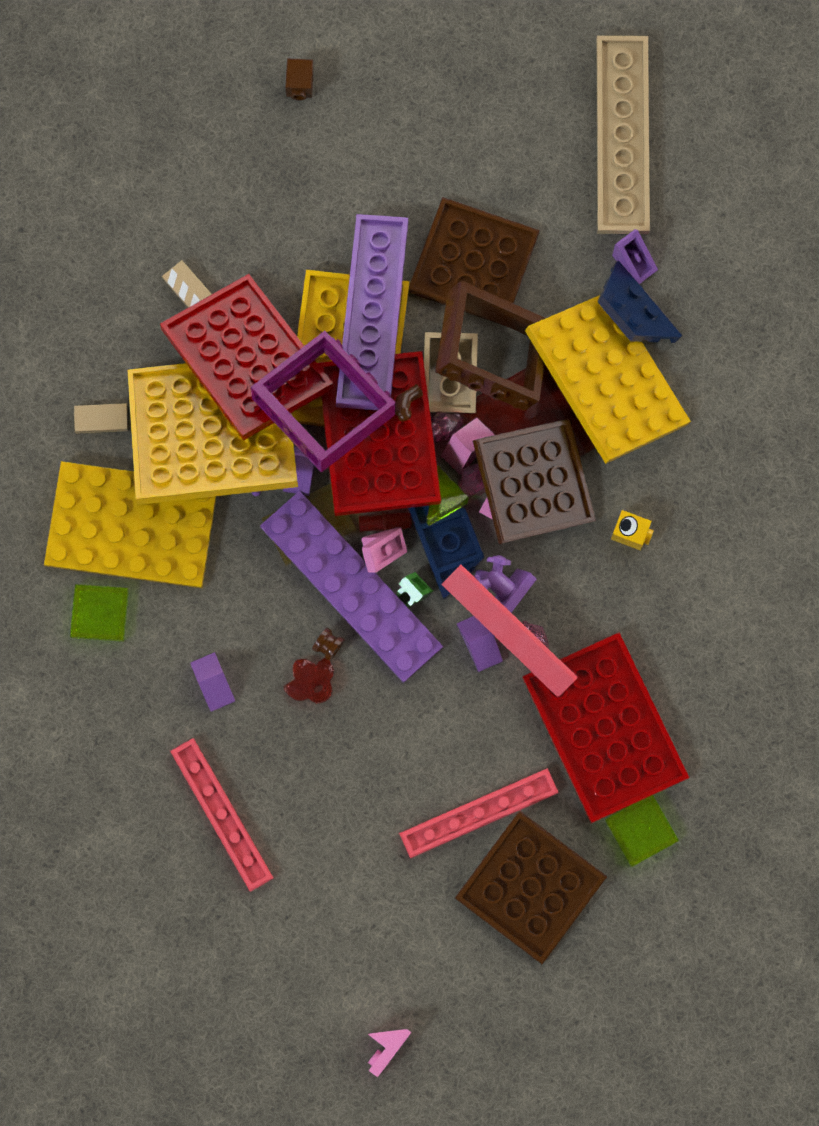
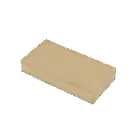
M127 403L74 406L75 433L128 431Z

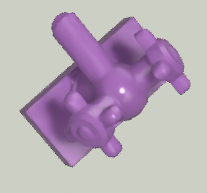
M501 555L488 557L487 562L493 563L492 570L488 572L479 569L474 577L486 589L490 588L496 594L495 598L512 612L537 579L530 572L518 568L508 578L502 573L503 565H510L511 561Z

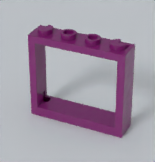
M323 331L251 386L252 399L320 472L327 469L395 415V401L390 397V393L383 391L378 386L375 377L361 369L357 358L352 354L348 355L343 350L341 342L338 339L335 340L326 331ZM323 353L379 409L326 451L271 394Z

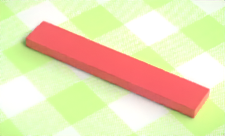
M462 565L441 584L557 697L577 679V676Z
M192 738L171 750L172 756L249 891L252 892L274 879L195 739Z
M547 768L399 833L411 859L557 795L559 792Z

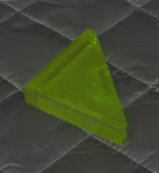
M437 466L441 504L429 505L427 524L429 526L468 503L467 495L439 466Z

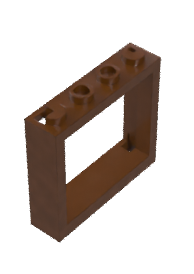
M460 281L447 294L435 373L449 378L450 381L466 385L471 390L487 394L494 400H501L512 405L514 408L527 410L539 402L544 362L530 340L523 387L457 359L464 310L468 309L524 335H527L525 330L529 325L546 318L471 284Z

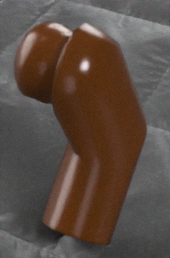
M417 384L399 394L396 398L395 415L402 422L407 421L412 416L409 410L410 404L423 396Z

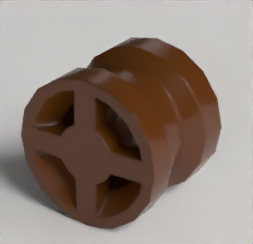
M326 628L314 643L312 650L323 653L325 659L330 662L342 647L345 639L334 636L332 630Z

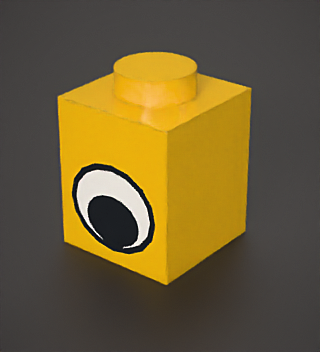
M622 510L611 540L641 551L643 544L649 545L654 530L649 529L652 521Z

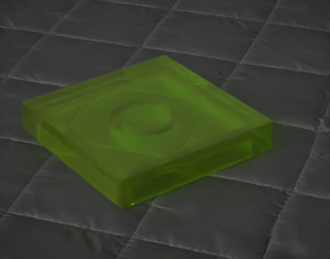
M75 584L70 637L75 639L124 642L129 589Z
M653 795L605 819L608 828L631 868L679 841Z

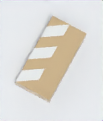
M182 260L162 276L163 280L188 308L212 295Z

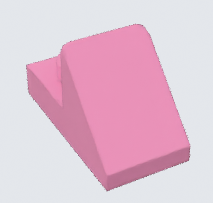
M401 528L386 530L362 538V551L368 572L376 573L407 553Z
M403 1029L368 1034L385 1048L383 1052L377 1050L368 1063L372 1066L369 1071L376 1077H379L411 1032Z

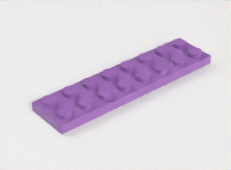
M357 214L342 346L348 355L352 354L357 358L361 369L365 373H371L377 380L378 386L383 391H388L391 397L408 218ZM340 369L336 407L379 410Z
M300 491L260 525V528L403 683L443 648L441 643L376 573L367 571L365 561Z

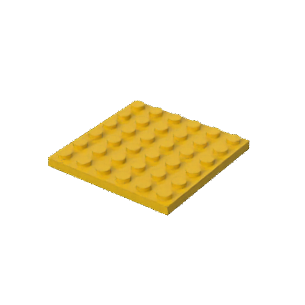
M186 363L128 370L137 505L298 487L294 443L275 423L243 441Z

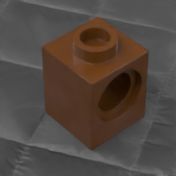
M287 58L285 86L287 97L297 101L312 98L313 60Z

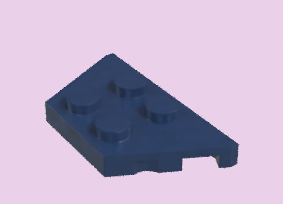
M617 261L611 268V274L606 280L603 287L604 290L598 299L600 306L630 341L641 342L646 340L649 342H659L660 339H670L671 343H676L682 337V334L621 262Z
M439 505L408 508L442 599H447L451 593L441 584L460 565L471 573L484 560L483 552L465 508H445Z

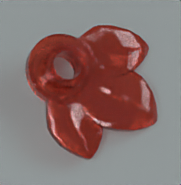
M323 658L315 665L307 659L295 660L293 664V676L295 679L284 685L285 692L296 701L309 699L314 703L326 702L331 697L333 691L330 682L334 676V668L331 662ZM317 686H323L320 692H314Z

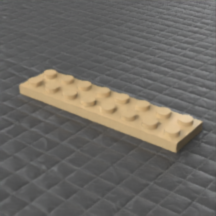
M597 36V234H629L634 229L638 230L640 234H649L648 36Z

